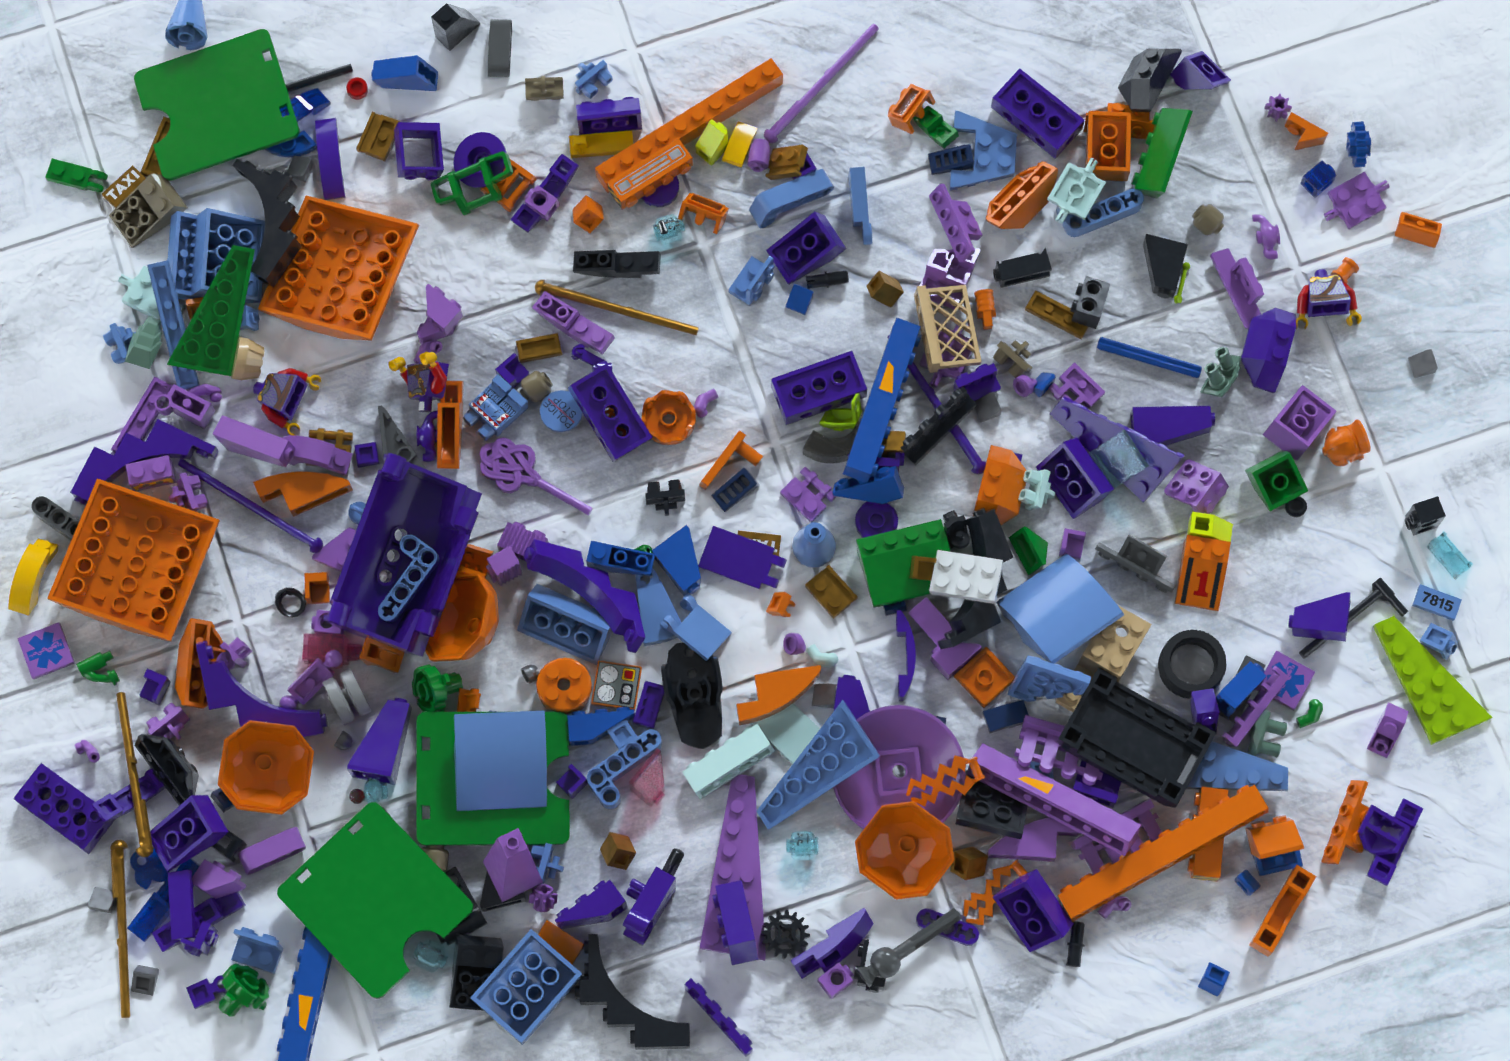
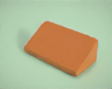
M1401 212L1395 236L1435 248L1440 237L1442 224Z
M548 920L545 921L538 933L543 940L572 965L584 948L582 942Z

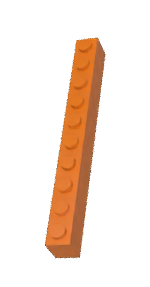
M770 58L595 167L596 178L606 192L609 193L608 181L677 138L680 139L683 145H686L701 136L711 119L716 123H721L783 84V73L773 59Z
M1249 785L1240 788L1237 790V795L1231 798L1229 796L1222 798L1214 808L1210 809L1207 807L1197 813L1198 817L1192 820L1187 818L1178 824L1179 827L1173 831L1170 829L1163 831L1158 835L1159 838L1153 842L1148 840L1139 845V850L1133 853L1128 851L1126 856L1121 855L1119 857L1120 860L1116 863H1106L1099 868L1100 872L1094 875L1089 873L1080 879V883L1075 886L1070 884L1062 888L1058 898L1071 921H1076L1268 813V806L1256 786L1249 787Z

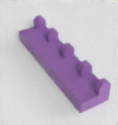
M1277 666L1272 668L1273 674L1267 682L1262 681L1260 684L1262 688L1255 698L1247 701L1249 706L1240 718L1235 717L1234 721L1236 723L1228 733H1223V741L1227 745L1234 747L1239 745L1289 678Z

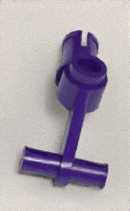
M583 344L573 347L571 352L572 359H580L592 365V372L606 363L612 370V363H608L604 359L585 350ZM598 389L594 390V396L597 399H603V392Z

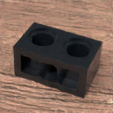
M1086 276L1083 284H1078L1075 295L1079 297L1078 300H1074L1070 312L1074 314L1071 321L1096 329L1101 318L1110 283Z
M1436 496L1413 504L1405 515L1404 521L1407 529L1411 530L1414 536L1438 528L1446 514L1439 497Z

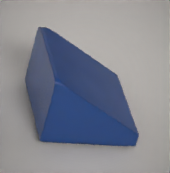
M794 284L785 307L805 315L814 292Z
M1043 372L1036 378L1037 385L1034 386V393L1038 397H1042L1055 382V375Z
M1244 870L1234 879L1247 896H1251L1261 887L1248 870Z
M1209 962L1198 987L1215 996H1219L1230 972Z

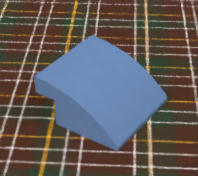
M206 208L198 215L176 211L171 215L167 260L170 263L178 299L186 300L204 297L232 245L255 249L253 265L263 242L265 221ZM250 273L245 303H260L262 282Z
M1067 553L996 602L1003 616L1014 624L1023 643L1053 664L1124 616L1122 610L1097 580Z
M545 710L454 714L457 811L547 807Z

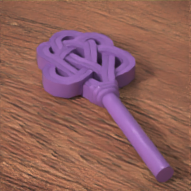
M504 437L498 438L494 443H488L481 447L480 469L482 475L487 479L494 480L498 489L502 492L511 494L518 491L522 484L531 487L538 486L588 516L591 514L592 507L541 479L539 473L533 469L536 457L531 447L525 444L515 445L510 439ZM522 453L528 455V461L526 460V458L523 456ZM512 455H514V457L517 459V461L519 462V464H517V463L515 462V460H514V458L512 457ZM504 459L507 464L500 463V460Z

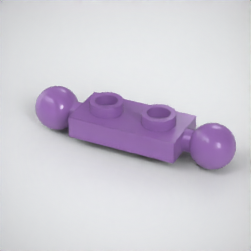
M331 650L326 654L325 662L317 658L288 687L287 691L291 696L286 695L282 697L279 707L295 710L297 701L304 705L324 686L323 681L334 676V671L330 668H336L341 665L343 661L342 654L337 650Z

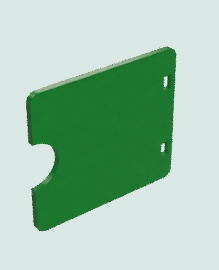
M259 29L142 69L134 75L142 109L144 111L160 110L170 118V129L167 135L158 143L153 144L162 176L168 181L295 139L300 133L271 36L265 29ZM270 51L272 60L265 62L263 53ZM287 106L289 116L282 117L280 109Z
M422 712L418 715L416 721V838L421 845H493L498 837L519 828L526 845H545L546 843L563 845L567 843L570 837L569 800L555 796L548 788L547 807L457 811L454 714L496 712ZM545 712L547 767L556 759L569 756L568 717L563 712ZM422 737L430 738V750L422 751ZM422 806L430 807V819L422 820Z
M376 802L368 803L281 884L277 890V895L281 901L367 993L375 999L384 997L410 972L404 960V947L411 936L418 932L430 931L445 939L472 913L474 908L472 901ZM360 821L363 827L353 835L348 830ZM308 869L311 875L301 883L297 878Z

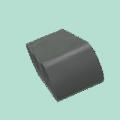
M490 19L488 77H510L512 20Z
M36 497L31 505L36 516L71 541L80 520L47 497ZM42 505H48L46 511L39 512V508ZM59 517H65V521L62 524H56Z

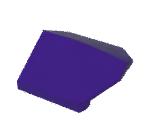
M1370 805L1358 829V834L1364 849L1373 855L1396 854L1411 827L1378 807Z

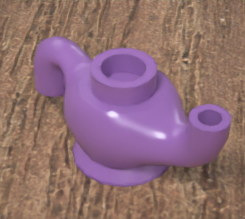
M1252 215L1253 222L1260 223V231H1256L1257 243H1262L1264 247V256L1270 260L1278 259L1277 250L1274 251L1273 249L1276 243L1280 245L1278 225L1273 226L1262 215Z

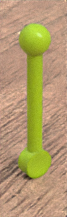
M1188 262L1182 265L1183 273L1177 295L1174 296L1176 304L1182 302L1181 294L1187 270L1190 269Z

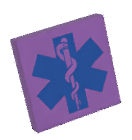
M60 622L17 638L33 680L75 664Z
M1276 650L1264 672L1267 676L1263 682L1266 683L1273 674L1272 668L1274 666H1277L1287 674L1289 678L1273 700L1294 711L1315 671ZM1259 685L1255 690L1260 691L1262 687Z

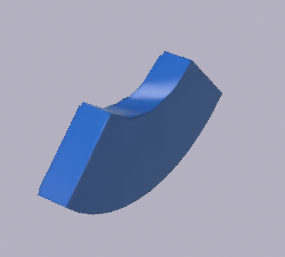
M303 130L295 139L271 146L265 150L281 157L303 156L316 150L317 144Z

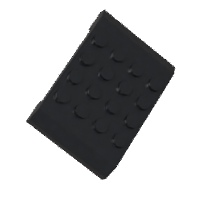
M1098 667L1089 686L1059 736L1057 743L1070 754L1163 806L1176 808L1216 732L1198 722L1194 725L1118 683L1117 677Z

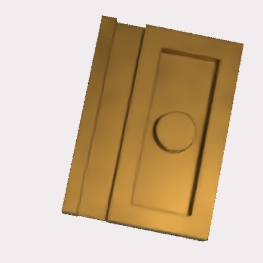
M372 111L356 150L386 161L395 141L394 129L397 123L401 121L384 115H378Z
M803 144L773 148L768 166L770 170L769 173H766L765 177L774 180L801 176L799 171L804 166L808 148Z
M830 565L805 584V588L833 619L850 606L853 601L858 599V596Z

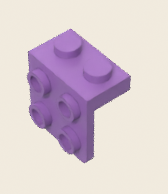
M1188 459L1182 464L1164 489V492L1167 496L1190 505L1194 512L1210 514L1221 497L1225 495L1229 486L1220 472Z

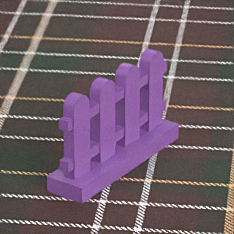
M1025 715L1019 739L1023 740L1021 749L1016 748L1014 755L1018 757L1019 765L1028 767L1031 761L1040 763L1039 768L1044 773H1050L1053 767L1062 769L1061 775L1065 779H1072L1075 773L1083 775V782L1089 786L1094 785L1096 780H1101L1103 773L1099 772V769L1086 763L1085 768L1077 766L1079 758L1065 751L1057 743L1065 726ZM1036 744L1044 746L1042 755L1034 753ZM1058 750L1066 752L1064 762L1055 759Z
M1147 799L1121 813V815L1129 819L1138 817L1139 822L1137 823L1144 828L1148 838L1153 842L1159 838L1158 835L1162 831L1155 820L1159 818L1157 813L1152 814L1150 811L1155 806L1151 799ZM1081 835L1069 843L1073 850L1080 849L1081 854L1078 856L1080 860H1086L1093 873L1092 875L1100 872L1099 868L1104 865L1097 851L1104 848L1112 864L1120 860L1121 854L1100 843L1094 846L1092 843L1094 840ZM1139 835L1130 848L1131 853L1139 850V845L1143 843Z

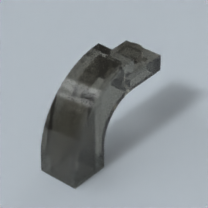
M862 415L854 429L842 438H829L813 430L803 447V455L821 463L833 464L847 461V454L850 453Z

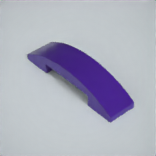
M337 119L315 120L324 200L345 198Z
M561 154L549 169L550 173L541 183L540 187L558 199L570 183L579 165ZM543 198L538 199L535 204L541 206L546 200ZM523 203L510 220L528 233L542 218Z
M897 610L896 636L905 637L907 675H899L898 699L899 701H904L913 680L916 649L909 622L903 612Z
M152 769L147 770L144 776L139 778L141 798L145 799L146 802L165 789V786ZM130 784L113 795L109 793L91 805L105 823L134 810Z
M1405 798L1402 799L1393 817L1411 828L1398 853L1374 856L1366 876L1385 886L1389 884L1396 869V864L1424 808Z

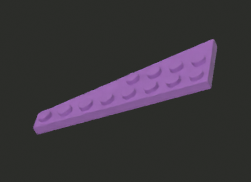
M739 774L731 780L700 949L729 954L728 947L724 948L721 937L722 934H725L724 927L719 928L717 915L721 914L720 909L715 908L712 895L716 894V885L742 880L755 936L758 960L765 961L766 949L765 944H762L765 936L761 935V932L764 931L762 926L764 918L755 778Z

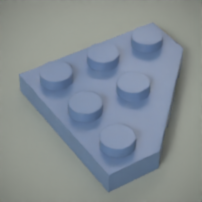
M1028 655L1011 683L1007 695L1027 702L1036 701L1037 697L1046 696L1047 699L1061 698L1065 693L1072 692L1075 696L1083 695L1090 684L1091 676L1080 671L1065 668L1060 664H1053L1039 657Z

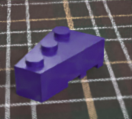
M742 880L716 885V894L712 895L715 908L720 909L721 914L717 915L719 928L724 927L725 934H722L721 937L724 948L728 947L731 964L737 965L758 960L756 941Z

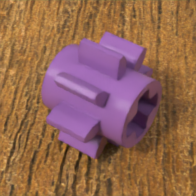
M1280 93L1275 98L1270 96L1269 103H1266L1264 109L1269 110L1267 117L1274 118L1276 122L1281 117L1286 119L1288 116L1287 112H1290L1292 106L1288 105L1289 98L1285 99Z
M540 884L532 889V893L529 895V903H534L533 908L538 912H548L550 909H554L558 894L553 893L551 886Z

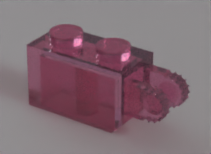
M304 634L302 660L309 667L317 658L325 662L326 654L331 650H337L342 654L343 661L336 668H343V665H349V661L361 660L359 657L363 646L350 643L344 634Z

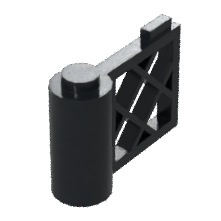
M456 866L444 873L448 877L456 875L458 879L457 887L460 889V886H462L464 890L462 892L472 901L474 908L472 913L445 939L436 934L441 944L446 942L448 946L456 941L457 934L468 935L488 924Z

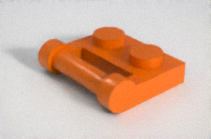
M511 159L513 174L496 183L503 197L519 176L523 178V181L508 199L503 197L502 200L497 201L508 212L514 209V204L529 185H533L537 180L534 175ZM487 187L480 188L484 194L490 193Z

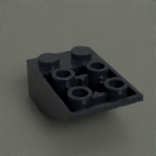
M456 935L449 1008L484 1011L470 997L502 962L504 946L501 938Z

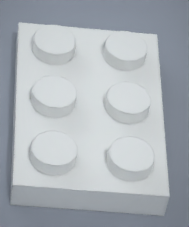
M942 550L937 551V561L934 565L929 589L930 594L995 604L1003 560Z

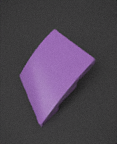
M934 249L926 265L925 275L920 286L925 285L926 289L966 285L967 287L978 260L980 249H975L964 263L958 261L953 249ZM962 292L952 293L950 298L960 303ZM937 294L930 295L931 301L940 304L943 300ZM947 301L943 304V306L951 309L956 308Z

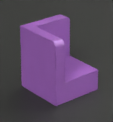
M1065 528L1059 556L1067 553L1072 558L1080 560L1086 532Z

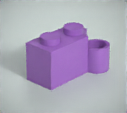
M173 384L167 395L160 394L154 400V405L161 415L168 416L174 412V414L203 429L206 428L215 413V409L210 402ZM162 402H169L166 408H159Z

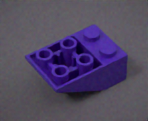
M603 880L593 887L595 891L588 896L583 894L576 899V905L568 909L566 907L556 915L558 918L555 919V922L560 929L610 922L628 908L627 903L611 880L607 882Z

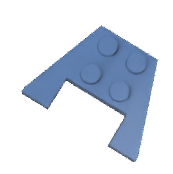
M955 111L954 128L958 132L975 133L973 171L951 170L950 190H958V188L964 186H975V184L985 181L992 182L1013 177L1015 174L1017 134L963 112Z

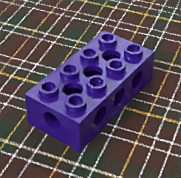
M1020 68L992 97L991 108L1055 159L1083 129L1085 120Z
M853 351L771 379V388L785 425L851 403L855 394H860V399L867 397V387ZM842 379L844 382L837 383L834 380ZM822 386L824 389L816 390L814 387ZM801 393L803 394V396L796 397L794 396V394Z
M607 363L568 387L569 392L612 462L652 438ZM594 390H601L604 394L603 399H597L593 394ZM606 408H611L614 410V418H609L606 416ZM618 426L625 428L626 436H619L616 428Z
M40 763L13 798L17 803L87 854L93 850L115 821L112 820L105 823L91 806L95 801L42 763ZM47 792H51L50 798L43 800L44 795ZM68 804V810L61 813L62 807ZM86 817V822L78 826L79 820Z

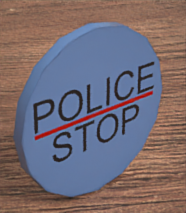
M560 390L552 392L541 403V420L546 427L553 431H570L582 419L583 413L569 391Z

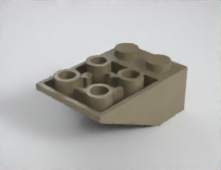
M150 174L109 216L131 248H134L168 226L171 221V215L176 211L184 212L188 207L168 180L162 175Z

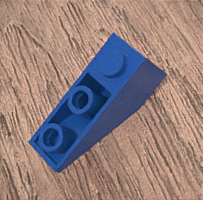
M896 466L880 468L876 472L875 477L870 476L867 483L855 478H842L834 483L833 496L880 504L901 499L904 494V485Z
M591 541L586 563L587 567L605 572L651 576L655 554Z
M620 707L612 712H608L607 709H598L590 714H585V711L573 712L572 715L567 716L570 745L594 744L608 735L607 730L626 719L629 722L635 716L634 710H630L629 707Z

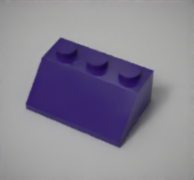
M625 97L622 100L615 101L605 99L597 103L586 101L576 105L579 135L642 129L639 98Z
M1077 437L1064 441L1036 466L1038 471L1044 469L1050 471L1048 480L1051 483L1050 488L1055 492V495L1073 519L1101 502L1114 490Z
M1037 869L1020 876L993 896V899L1029 952L1063 938L1074 925Z

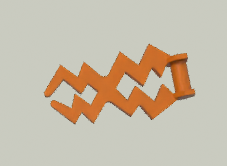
M954 755L951 768L939 764L935 779L923 773L921 782L910 778L906 796L910 795L914 786L925 791L926 786L929 785L933 787L931 795L921 791L922 799L911 797V801L922 806H926L927 800L935 804L939 791L953 796L957 789L965 795L975 782L985 778V775H983L977 756L967 759ZM969 763L974 779L966 775L964 785L954 780L951 781L950 788L942 784L945 774L956 779L958 769L960 768L965 772L966 764Z
M1018 859L1009 866L992 869L994 880L986 879L985 894L971 893V901L964 900L965 917H967L969 907L977 910V900L985 901V908L979 907V919H966L967 923L984 926V915L993 918V904L996 902L993 899L992 887L1000 888V875L1011 877V869L1019 877L1028 873L1019 863Z

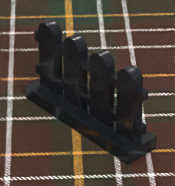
M964 387L956 389L950 395V400L945 405L941 404L934 411V415L929 420H924L919 425V430L914 435H909L903 441L901 449L915 466L977 406V403L970 398Z

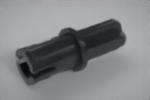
M825 271V274L806 276L807 289L825 286L829 288L831 285L848 283V272L827 273Z
M1074 921V925L1071 928L1070 942H1067L1069 947L1066 966L1081 967L1082 949L1085 947L1083 944L1085 924Z

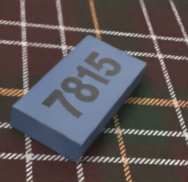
M1420 584L1412 606L1454 621L1462 599Z

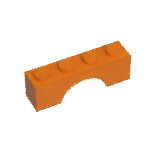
M1298 865L1292 869L1249 946L1267 957L1273 953L1289 921L1317 876Z

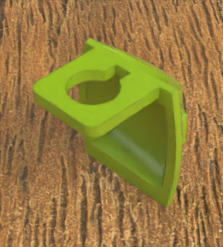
M855 394L851 402L852 409L834 408L825 411L819 425L824 428L834 429V431L853 429L863 413L860 394Z

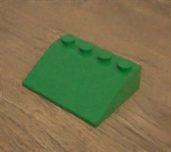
M1162 108L1159 113L1155 112L1152 124L1155 126L1153 132H1149L1146 137L1145 144L1148 146L1146 152H1142L1138 164L1141 167L1139 173L1135 172L1131 184L1134 185L1133 188L1155 199L1165 193L1193 111Z
M941 519L856 539L857 554L873 608L930 594V580L910 578L912 556L936 558L938 550L950 552Z

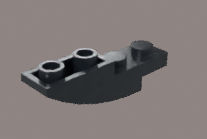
M616 250L574 251L573 272L612 278H641L642 275L660 274L661 253L659 251L617 253Z

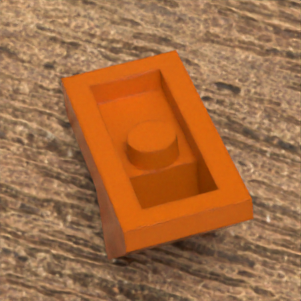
M1293 112L1289 115L1284 126L1290 133L1301 136L1295 150L1322 145L1328 135V132Z
M366 637L359 658L368 666H378L390 672L398 673L405 652Z

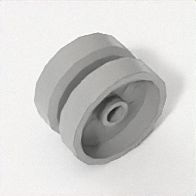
M351 668L340 673V679L344 685L342 688H340L337 680L333 677L322 682L328 693L327 698L335 714L338 713L343 725L354 721L355 716L350 708L353 705L360 716L372 712Z

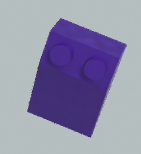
M814 211L766 251L769 256L773 257L774 264L787 284L790 285L829 263L847 248L826 216Z
M191 795L156 825L150 833L152 845L166 871H171L213 846L228 833V830L208 795Z

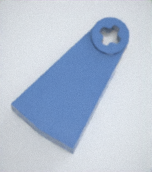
M865 167L850 168L848 173L853 227H862L863 245L872 244V228L868 216Z
M653 568L651 572L653 578L650 579V583L646 584L645 581L640 580L643 578V575H636L640 617L646 637L643 641L644 646L665 643L678 638L660 626L667 615H671L678 625L682 623Z

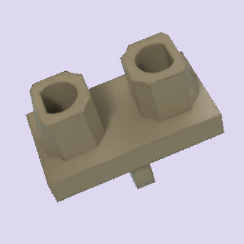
M543 75L541 78H525L526 100L564 99L563 77H546Z
M1015 340L1011 344L1017 349L1014 351L1005 342L1000 341L997 345L999 349L993 358L1003 365L1010 357L1015 363L1008 369V372L1015 378L1024 374L1025 371L1030 372L1033 367L1020 357V355H1023L1028 359L1031 356V353L1026 350L1029 343L1025 341L1020 344Z

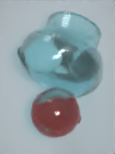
M369 778L365 782L364 791L353 789L349 794V799L354 804H360L364 800L367 803H379L380 800L387 799L388 788L386 782H379L376 779Z

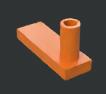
M739 430L701 480L699 486L706 490L734 452H737L755 467L763 456L743 441L746 435Z

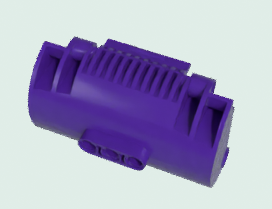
M388 453L383 456L385 463L382 470H378L329 602L332 605L329 614L324 616V620L333 626L366 639V637H369L403 652L423 657L429 638L434 637L470 539L479 513L476 509L482 493L407 462V459ZM399 529L402 532V538L406 535L416 536L434 549L439 556V564L399 619L393 623H388L379 616L378 608L413 561L401 550V540L397 541L395 538V532ZM408 541L405 549L413 551L416 548V541ZM390 550L395 555L392 561H389L387 558V553ZM427 553L423 557L425 564H430L434 560L432 553ZM383 570L387 573V579L384 582L379 577ZM414 571L410 575L412 582H416L421 578L419 571ZM400 589L397 592L399 600L405 599L408 595L407 589ZM394 599L391 600V602L394 603L393 607L395 605L400 607V604H398ZM392 608L385 609L386 616H392L394 614Z

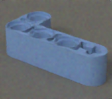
M820 169L763 191L756 196L749 211L759 228H765L771 225L780 213L829 194L834 189V186L825 171Z
M1135 188L1129 189L1095 203L1085 220L1068 214L1062 226L1070 237H1079L1136 214L1142 207L1144 195L1140 190ZM1058 206L1056 207L1057 215L1061 210ZM1115 206L1119 211L1112 212L1109 207ZM1096 214L1100 219L1093 220L1090 215ZM1077 222L1080 224V227H1072L1070 223Z
M406 535L400 541L401 550L413 561L378 608L379 616L388 623H393L399 619L439 564V556L434 549L413 535ZM410 540L416 541V548L413 551L405 549L406 543ZM427 553L434 555V560L430 564L423 562V557ZM419 571L421 578L416 582H412L410 580L411 573ZM400 589H407V597L399 600L397 592ZM394 599L398 604H400V607H398L397 605L393 607L394 603H392L391 600ZM392 608L394 614L392 616H386L385 609Z
M649 729L588 772V785L606 809L617 808L620 804V793L613 783L661 749L662 739L658 731ZM648 738L655 739L656 744H648ZM632 749L640 752L639 756L635 759H631L627 755ZM614 762L622 765L621 769L617 772L609 769L610 765ZM595 775H600L603 777V782L595 785L591 782V779ZM614 793L616 799L613 802H606L604 800L605 795Z

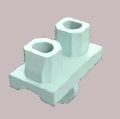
M1046 469L1025 471L1023 480L1030 484V488L1022 489L1018 498L1019 501L1026 504L1025 509L1029 511L1033 508L1040 509L1043 504L1047 503V499L1055 497V492L1050 490L1051 483L1048 482L1050 471Z

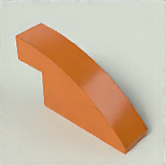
M447 381L444 397L438 403L437 468L459 469L464 381Z
M318 472L281 473L253 482L263 503L283 495L293 517L353 491L349 480Z
M821 665L756 674L754 680L758 701L736 704L739 726L768 718L796 702L818 679L821 674Z

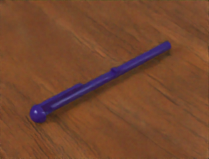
M913 362L912 366L908 365L907 368L936 410L942 403L936 396L934 389L928 384ZM957 425L951 431V434L973 465L971 471L975 474L984 473L986 462L981 460L959 425Z
M183 458L178 462L179 467L192 475H198L199 479L301 542L308 544L310 552L317 553L323 548L321 538H311Z

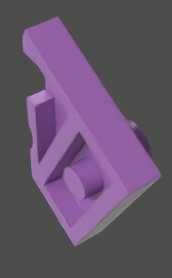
M350 527L326 544L319 552L314 553L312 559L341 572L356 530Z

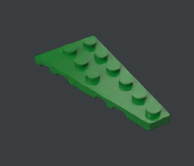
M232 245L170 356L167 365L225 376L232 375L255 249Z

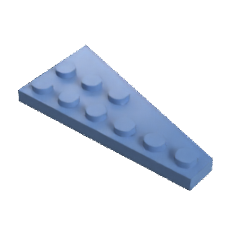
M844 700L837 706L756 811L768 830L880 757V754Z
M1212 741L1186 789L1211 787L1239 790L1246 785H1249V787L1255 785L1258 791H1288V767Z

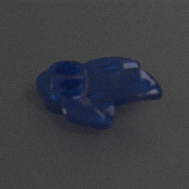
M155 849L149 857H144L146 859L144 865L138 864L137 860L141 856L137 852L132 854L130 865L135 870L134 879L140 887L147 890L152 881H168L169 871H166Z

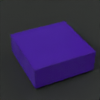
M376 442L354 445L358 468L379 464Z

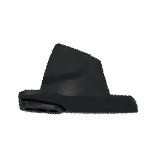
M684 642L676 643L668 651L667 664H662L661 666L665 697L671 706L681 742L694 748L705 749L722 737L721 693L723 684L718 657L712 655L706 661L695 651H693L692 656H686V650L691 648ZM690 669L697 673L696 677L690 678L688 676Z

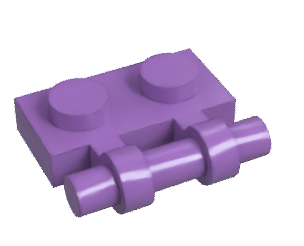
M1075 362L1059 377V380L1064 384L1062 387L1059 388L1053 383L1048 388L1054 394L1053 397L1057 401L1064 397L1071 399L1066 394L1070 390L1078 397L1075 402L1081 405L1084 403L1089 409L1105 395V391Z
M804 467L800 474L805 479L800 482L794 477L780 491V494L812 523L826 509V505L822 500L826 497L832 502L837 496H833L832 488L817 478L818 475L814 471L811 472L807 467ZM811 484L819 490L816 496L808 489Z

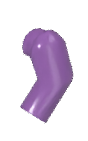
M437 340L422 343L413 361L421 363L419 356L426 351L434 352L435 354L439 353L442 350V343Z
M202 384L189 389L190 393L198 397L210 396V400L213 402H219L222 399V391L219 387Z
M714 388L696 398L694 408L697 417H705L708 413L706 410L707 404L718 398Z
M81 740V742H77L74 745L78 754L86 752L91 762L99 761L100 755L98 750L87 740Z
M1118 896L1102 905L1097 912L1106 919L1113 910L1128 911L1131 908V901L1127 897Z

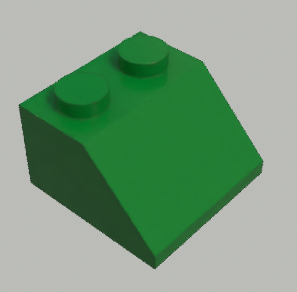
M1282 450L1245 470L1254 490L1269 511L1308 492L1307 486L1290 452Z

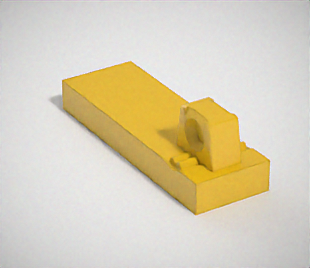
M632 130L569 136L571 158L616 155L633 144Z

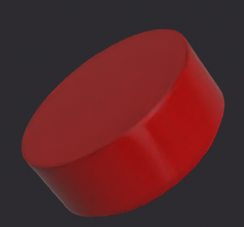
M355 77L348 81L346 89L352 99L360 100L367 95L368 86L364 79Z

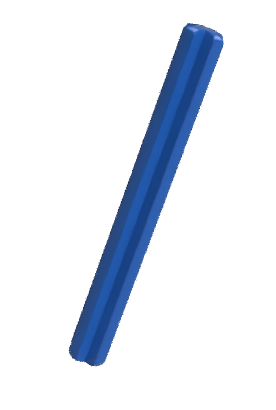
M1100 337L1097 348L1103 351L1195 378H1199L1202 367L1193 363L1104 337Z

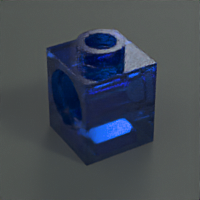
M1322 160L1303 176L1300 184L1316 198L1334 182L1337 175L1333 167Z

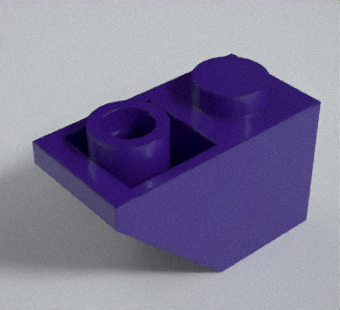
M1214 689L1192 691L1190 700L1192 723L1195 725L1198 722L1217 734L1219 708Z

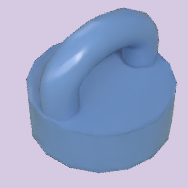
M355 502L350 505L348 515L353 523L359 524L366 503Z

